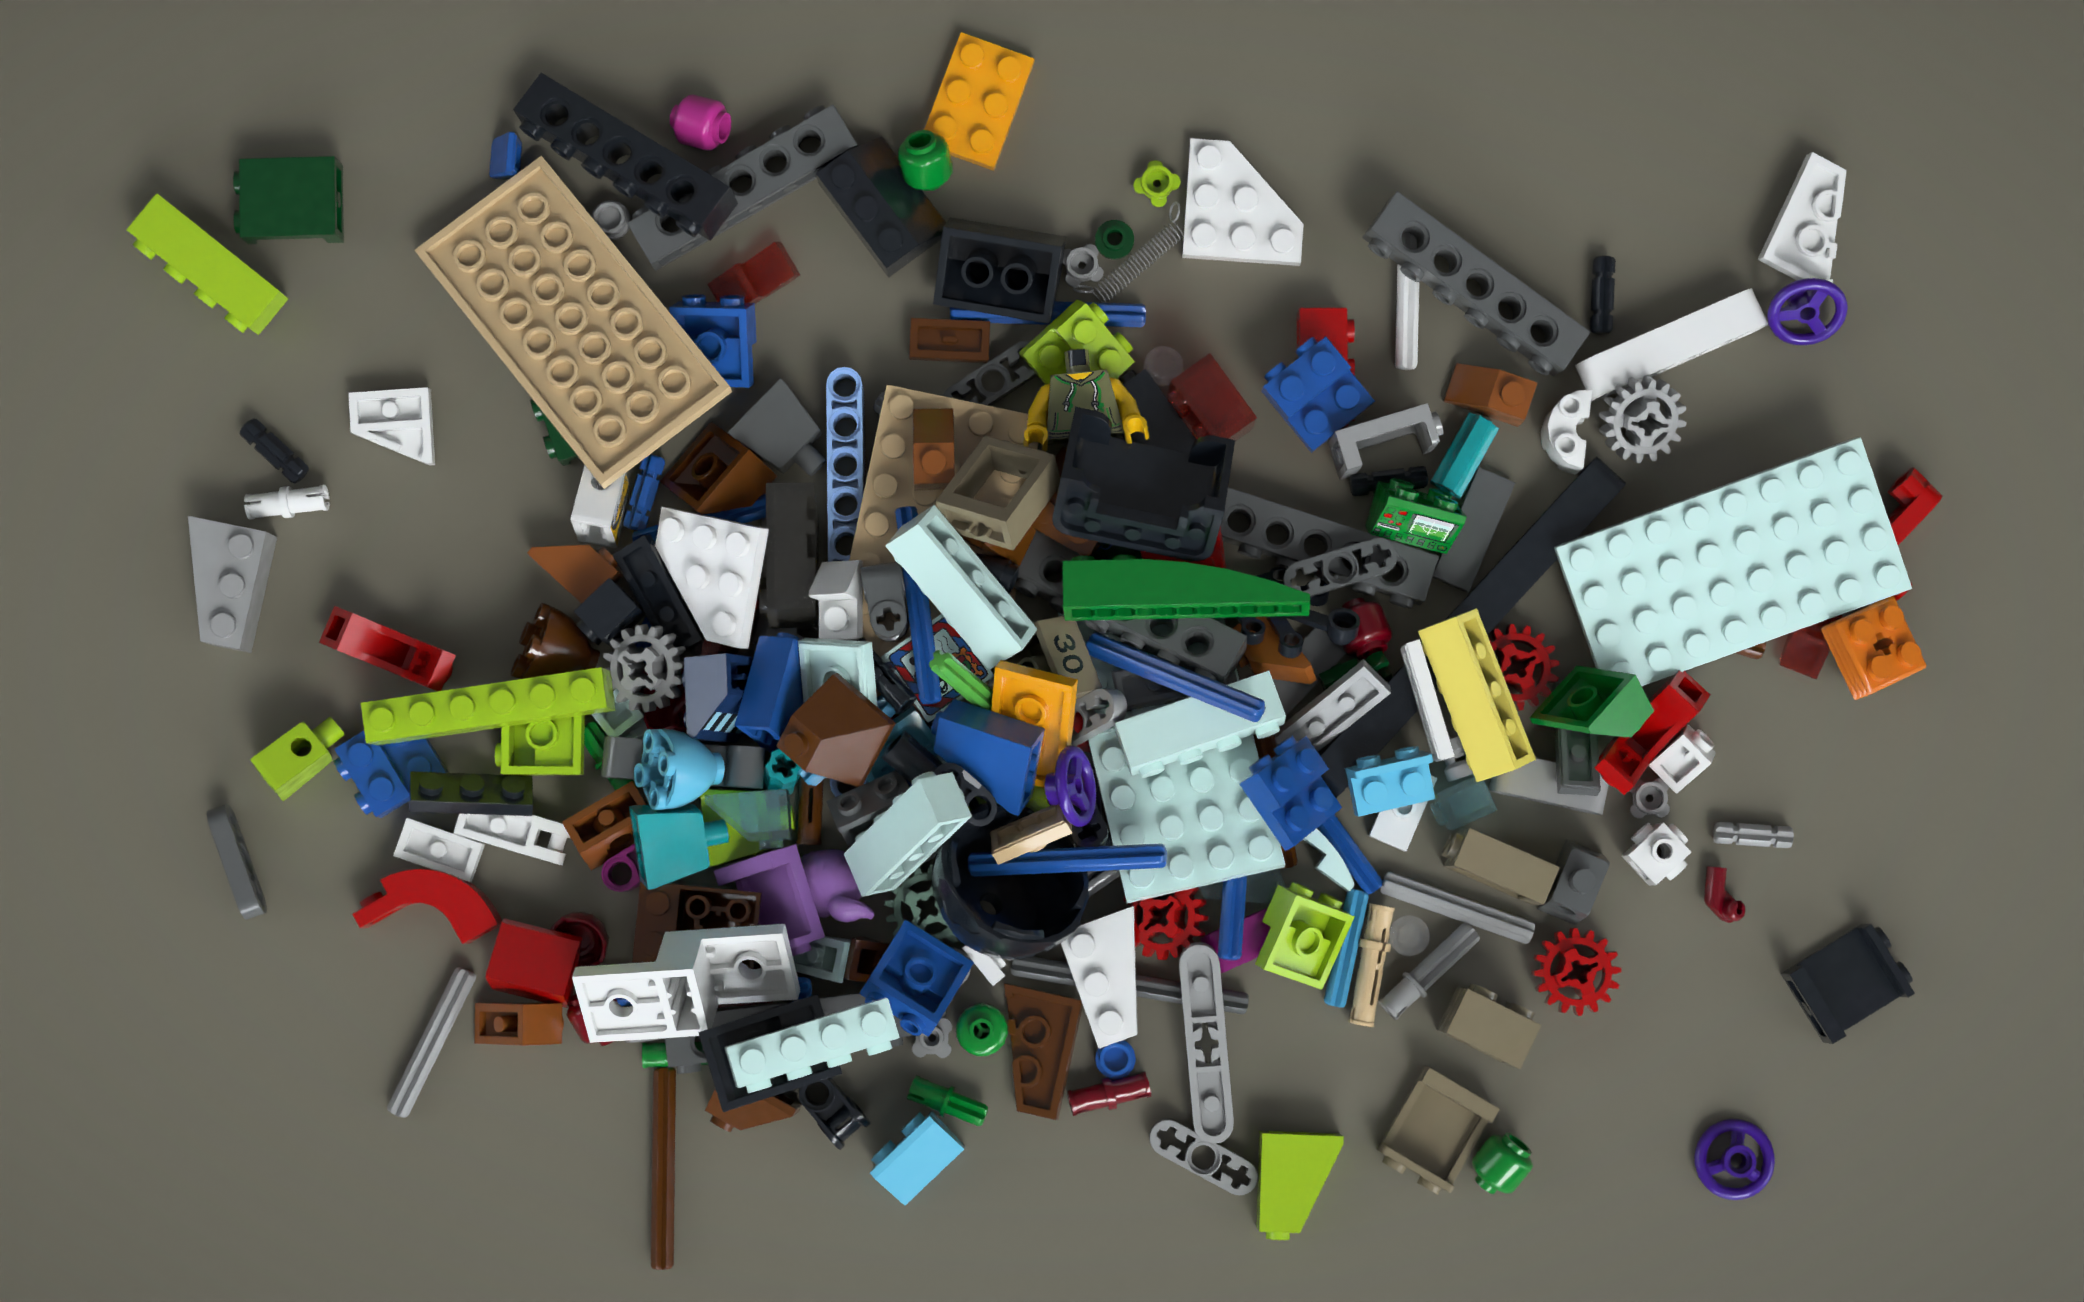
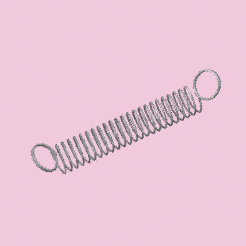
M1173 202L1170 207L1169 218L1170 222L1177 226L1175 221H1177L1180 214V204ZM1177 203V216L1172 220V208ZM1168 224L1169 227L1173 230V232L1179 237L1178 240L1175 238L1172 232L1165 226V229L1168 231V233L1175 239V243L1171 240V238L1163 229L1161 230L1164 233V235L1172 242V245H1170L1164 238V236L1160 232H1158L1160 237L1168 244L1169 248L1165 247V245L1159 239V237L1155 235L1156 239L1160 242L1162 246L1165 247L1166 251L1162 250V248L1159 246V244L1155 241L1154 238H1151L1152 241L1156 244V246L1162 251V254L1158 252V250L1150 241H1148L1152 248L1158 253L1159 257L1156 256L1154 252L1150 249V247L1145 243V246L1155 256V259H1153L1150 256V254L1146 251V249L1143 246H1141L1143 251L1152 260V262L1148 261V259L1145 257L1142 251L1138 249L1139 253L1144 257L1145 260L1148 261V266L1144 263V261L1137 254V252H1135V255L1145 265V268L1140 265V263L1133 255H1131L1135 262L1141 267L1142 271H1140L1136 267V265L1130 258H1128V260L1138 270V272L1140 271L1143 273V269L1147 270L1146 266L1150 267V263H1154L1153 260L1157 261V258L1160 259V255H1164L1163 252L1167 253V249L1170 250V246L1173 247L1174 244H1177V241H1180V238H1184L1182 231L1180 230L1183 237L1179 236V234L1176 232V230L1172 227L1171 224ZM1127 261L1124 262L1134 272L1135 277L1131 275V273L1124 266V264L1121 263V265L1129 273V275H1131L1132 280L1127 277V275L1119 266L1118 269L1128 279L1129 283L1123 279V277L1116 269H1114V271L1124 281L1125 285H1123L1119 281V279L1115 276L1113 272H1111V274L1121 284L1122 288H1120L1111 278V276L1108 275L1110 280L1117 286L1119 291L1114 289L1111 283L1106 278H1104L1105 281L1114 290L1115 294L1112 293L1110 289L1106 286V284L1103 281H1101V283L1111 293L1112 297L1106 293V291L1102 288V286L1099 283L1098 286L1107 295L1108 299H1106L1098 290V288L1094 286L1097 292L1105 300V302L1100 300L1102 303H1106V300L1110 301V298H1113V295L1116 296V292L1120 293V289L1123 290V286H1127L1126 283L1130 284V281H1133V277L1137 278V273L1132 269V267L1129 265ZM1076 285L1073 287V290L1076 292L1093 293L1097 297L1091 286ZM1075 288H1089L1091 291H1082Z

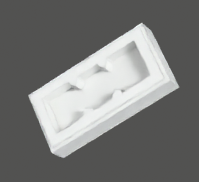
M1431 775L1434 788L1437 778ZM1428 801L1378 812L1368 836L1406 852Z

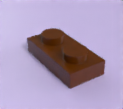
M911 318L910 360L969 363L989 362L990 321Z

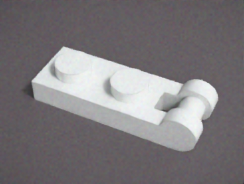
M459 814L453 833L562 866L566 856L562 852L566 839L570 838L562 823L536 815ZM541 830L552 833L547 848L536 845Z

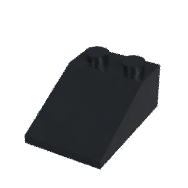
M818 994L698 1032L722 1112L842 1074L840 1065L828 1068L825 1061L810 1066L812 1070L810 1075L788 1081L786 1074L770 1078L771 1087L752 1093L747 1092L746 1086L737 1088L724 1047L823 1017L824 1013Z

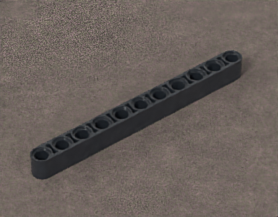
M1596 456L1446 619L1477 608L1488 635L1558 559L1554 546L1576 539L1626 485V482ZM1425 655L1428 669L1434 685V689L1436 691L1438 689L1436 684V677L1431 667L1430 661L1428 657ZM1405 664L1387 682L1390 685L1391 694L1339 734L1320 755L1329 768L1321 777L1335 798L1349 786L1345 768L1356 766V759L1377 755L1418 711Z

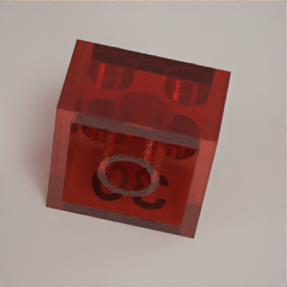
M1211 353L1170 381L1167 393L1169 402L1179 416L1188 421L1196 439L1206 435H1215L1233 439L1236 442L1253 429L1257 420L1256 415Z

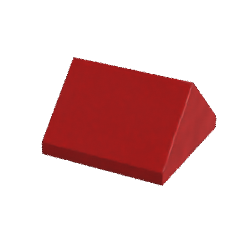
M504 918L501 922L485 978L492 990L544 1003H562V1007L569 1008L571 1005L569 999L574 993L572 975L575 967H578L582 937Z

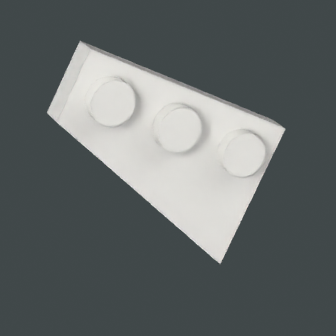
M1814 152L1806 155L1758 257L1759 261L1795 280L1819 278L1833 283V279H1830L1832 260L1836 258L1837 243H1835L1837 219L1841 217L1847 170Z
M1134 906L1080 925L1061 943L1098 1048L1138 1034Z

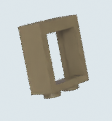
M984 436L936 500L937 508L959 535L1014 550L1059 487L1060 475L1055 455L1043 450H1035L1017 445L1007 440ZM994 470L1026 479L1006 508L973 499Z
M1471 828L1461 829L1455 835L1450 834L1441 856L1447 858L1443 867L1530 905L1545 904L1560 868Z

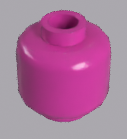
M690 94L683 98L679 105H675L671 111L670 126L674 129V135L681 144L711 151L718 147L719 144H723L730 134L731 116L727 113L723 103L718 100Z

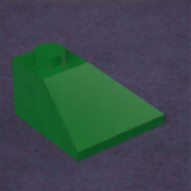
M1576 665L1529 718L1532 724L1589 734L1631 738L1640 730L1643 723L1654 712V709L1636 674Z

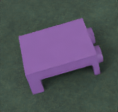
M796 844L714 871L718 886L735 881L737 889L740 891L762 893L759 925L785 924L792 956L811 951L809 942L825 937Z

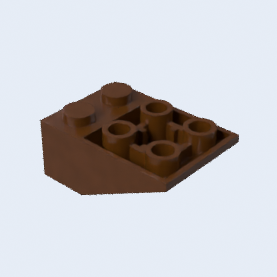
M640 881L632 962H656L665 932L758 926L762 893L665 884L648 890ZM754 960L742 961L749 969H754Z

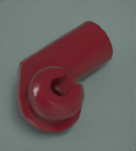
M1707 866L1704 890L1706 906L1724 922L1740 921L1746 912L1745 905L1742 901H1736L1725 890L1727 868Z

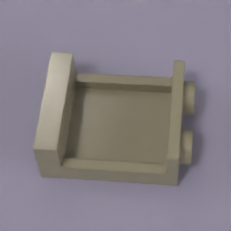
M1424 1066L1377 1150L1385 1154L1382 1162L1399 1173L1403 1174L1406 1168L1419 1174L1420 1177L1417 1183L1438 1195L1441 1189L1452 1193L1455 1187L1453 1186L1455 1179L1488 1122L1492 1123L1500 1109L1432 1068Z

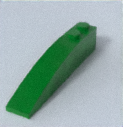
M1118 555L1113 557L1112 560H1096L1091 556H1077L1072 558V561H1063V612L1065 621L1309 616V593L1265 578L1230 569L1189 562L1137 559L1132 555Z

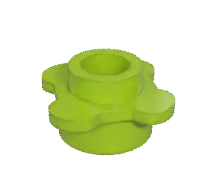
M1153 160L1148 163L1143 176L1135 179L1133 187L1136 193L1144 194L1151 199V204L1154 207H1163L1167 203V196L1172 190H1177L1180 187L1181 181L1179 176L1171 174L1163 166L1162 162ZM1158 180L1160 181L1161 185L1159 187H1155L1153 185V182Z

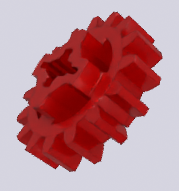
M1514 624L1507 626L1506 635H1503L1498 628L1491 631L1494 641H1490L1493 651H1497L1498 664L1502 672L1506 671L1507 667L1511 665L1509 658L1514 663L1518 661L1523 662L1526 659L1530 660L1519 671L1521 678L1517 673L1504 676L1506 684L1514 686L1515 690L1520 693L1511 694L1516 710H1524L1525 700L1532 707L1539 705L1537 694L1548 697L1552 692L1546 684L1558 682L1559 677L1550 673L1552 668L1560 665V661L1550 660L1548 655L1555 650V646L1550 645L1544 648L1541 643L1544 640L1545 634L1540 633L1534 638L1531 637V626L1528 625L1524 626L1520 633H1517ZM1511 642L1524 643L1533 650L1529 653L1518 650L1514 643ZM1540 663L1541 674L1537 684L1534 685L1533 671L1535 665Z
M1198 887L1175 892L1174 895H1170L1166 900L1158 896L1127 903L1130 907L1134 906L1135 947L1144 945L1143 956L1151 957L1156 951L1158 960H1167L1170 951L1174 958H1180V954L1183 951L1182 947L1186 948L1191 943H1195L1192 940L1193 936H1205V932L1198 926L1199 922L1208 921L1209 916L1199 912V908L1203 907L1207 902L1206 899L1194 898L1199 889ZM1141 908H1143V922H1142V923H1141V920H1140ZM1160 909L1169 910L1166 915L1169 921L1168 924L1159 922L1162 918ZM1186 910H1188V922H1187V925L1185 924V911H1186ZM1164 932L1168 938H1172L1174 941L1163 944L1152 939Z
M1570 928L1569 938H1566L1561 931L1554 932L1556 943L1553 944L1544 940L1541 944L1547 952L1545 955L1534 954L1533 959L1541 963V969L1531 971V975L1541 977L1542 982L1535 987L1536 992L1547 991L1549 993L1544 1001L1547 1005H1552L1559 1001L1558 1012L1565 1014L1570 1005L1573 1006V1012L1577 1016H1582L1584 1006H1587L1591 1012H1597V1000L1600 999L1605 1003H1610L1611 1001L1610 996L1606 993L1608 988L1619 989L1620 985L1611 980L1612 974L1622 972L1620 967L1611 965V960L1618 956L1617 952H1605L1604 948L1607 946L1608 940L1601 938L1594 942V931L1587 930L1583 937H1580L1578 928ZM1573 944L1586 946L1595 954L1588 957L1579 955ZM1557 954L1560 959L1556 972L1550 974L1552 961ZM1572 962L1575 965H1590L1580 973V981L1576 978H1563L1573 970ZM1602 970L1601 981L1595 989L1593 982L1596 973ZM1565 986L1571 987L1580 999L1568 998L1557 989Z

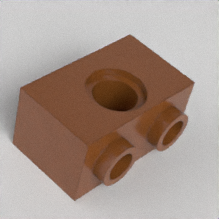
M633 781L562 821L579 854L591 871L634 844L629 806L646 805Z

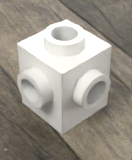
M1648 822L1631 837L1635 844L1622 855L1623 859L1650 886L1657 885L1665 877L1669 880L1675 878L1688 865L1684 859L1691 851L1685 846L1688 839L1674 824L1671 823L1667 826L1663 822L1656 823L1652 827ZM1658 846L1662 850V854L1660 857L1657 855L1656 852Z

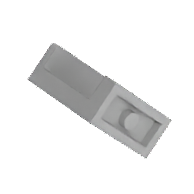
M1426 403L1335 431L1328 445L1339 480L1357 474L1363 464L1358 450L1406 435L1415 434L1422 454L1430 453L1440 442L1439 435L1443 434L1438 413L1436 411L1431 413L1429 405Z

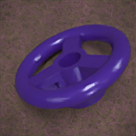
M1819 278L1797 280L1783 287L1771 300L1767 312L1768 325L1774 335L1786 343L1793 345L1816 344L1831 337L1842 326L1848 310L1847 300L1842 290L1830 281ZM1827 295H1829L1834 300L1835 313L1831 321L1825 326L1819 317V308ZM1787 300L1788 305L1785 306V307H1782V305H1783V304L1785 303V301ZM1798 320L1801 323H1807L1813 332L1806 334L1794 333L1783 327L1780 321Z
M1070 745L1060 752L1055 772L1046 775L1045 794L1051 805H1060L1065 818L1076 827L1085 826L1092 819L1096 805V785L1093 770L1087 756L1079 747ZM1073 805L1080 808V815L1075 811Z
M1727 1119L1715 1123L1702 1134L1695 1149L1694 1163L1699 1179L1710 1192L1724 1199L1742 1200L1756 1195L1768 1184L1774 1171L1775 1155L1769 1138L1759 1127L1745 1120ZM1732 1131L1730 1146L1723 1152L1722 1157L1707 1163V1151L1712 1141L1719 1135ZM1745 1133L1751 1136L1761 1149L1763 1156L1761 1171L1755 1168L1756 1156L1749 1147L1744 1146ZM1735 1153H1739L1742 1157V1162L1738 1167H1733L1730 1162L1732 1155ZM1725 1171L1737 1178L1747 1177L1752 1183L1740 1188H1730L1718 1183L1712 1175Z

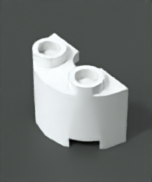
M1578 390L1564 396L1545 416L1541 428L1543 450H1546L1549 458L1558 465L1557 467L1560 470L1574 475L1584 467L1586 440L1578 436L1576 425L1582 424L1584 418H1589L1592 390Z

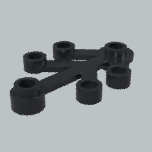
M1275 567L1267 573L1255 576L1283 584V575L1287 569ZM1320 580V586L1328 585L1326 582ZM1307 585L1300 586L1301 590L1306 591ZM1329 591L1310 597V605H1325L1328 601ZM1337 608L1331 611L1329 616L1309 610V616L1266 617L1279 638L1278 652L1286 658L1298 657L1302 652L1304 642L1303 637L1294 631L1287 618L1326 631L1330 640L1338 645H1347L1353 641L1358 635L1360 626L1358 614L1347 608ZM1236 617L1241 624L1240 633L1247 636V644H1260L1264 639L1266 629L1264 622L1255 617Z

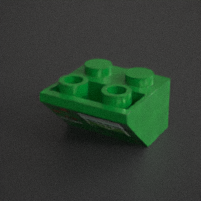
M1391 478L1390 483L1378 481L1365 524L1368 532L1371 535L1447 554L1464 526L1467 517L1458 506V502L1451 500L1452 494L1429 488L1428 494L1413 490L1414 485L1412 483Z

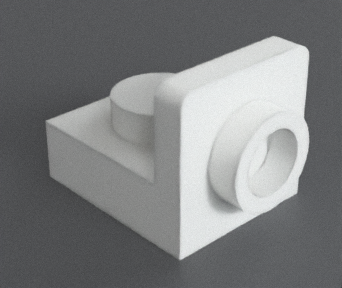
M1687 725L1675 740L1654 757L1649 766L1677 794L1712 763L1716 754L1713 750L1714 744L1702 730L1697 729L1695 731L1690 725Z
M968 946L962 948L992 986L1005 977V974L1000 970L1006 965L1003 959L981 954Z

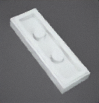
M1420 639L1406 643L1401 646L1400 650L1433 761L1438 762L1455 757Z

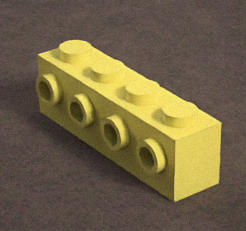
M1477 608L1419 630L1418 633L1422 641L1423 652L1430 661L1436 677L1437 688L1444 697L1451 715L1452 726L1458 733L1466 754V762L1472 770L1476 782L1516 770L1536 760Z

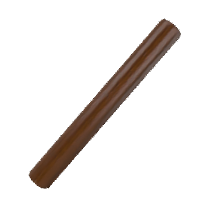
M658 1067L653 1071L651 1267L656 1270H668L674 1265L676 1070L672 1067Z

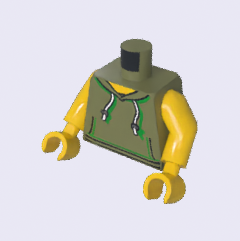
M1076 349L1064 352L1066 373L1051 375L1050 383L1039 388L1028 410L1027 429L1024 432L1023 446L1028 447L1032 442H1039L1042 444V450L1047 452L1048 445L1068 443L1075 406L1096 410L1106 415L1112 422L1111 437L1123 438L1124 434L1127 444H1132V433L1142 432L1144 433L1145 440H1147L1149 432L1147 421L1141 416L1136 400L1121 381L1109 377L1107 370L1090 371L1088 350Z

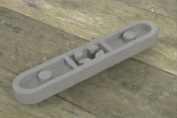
M1195 942L1184 948L1179 958L1193 1126L1195 1133L1201 1140L1217 1144L1225 1141L1231 1135L1234 1126L1221 970L1216 950L1205 942ZM1206 1022L1208 1023V1032L1211 1039L1218 1040V1044L1211 1046V1061L1209 1063L1205 1062L1202 1046H1195V1041H1200L1202 1038V1023Z

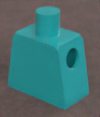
M694 804L664 810H652L650 805L629 806L639 877L648 890L707 869L710 866L708 847L729 842L728 828L725 820L704 822L702 812Z

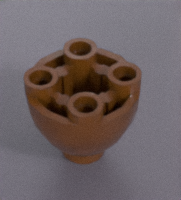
M541 603L535 614L533 624L527 622L522 631L519 644L525 647L523 654H518L514 661L511 676L525 679L596 668L600 651L591 647L587 636L578 628L577 623L571 617L550 605Z

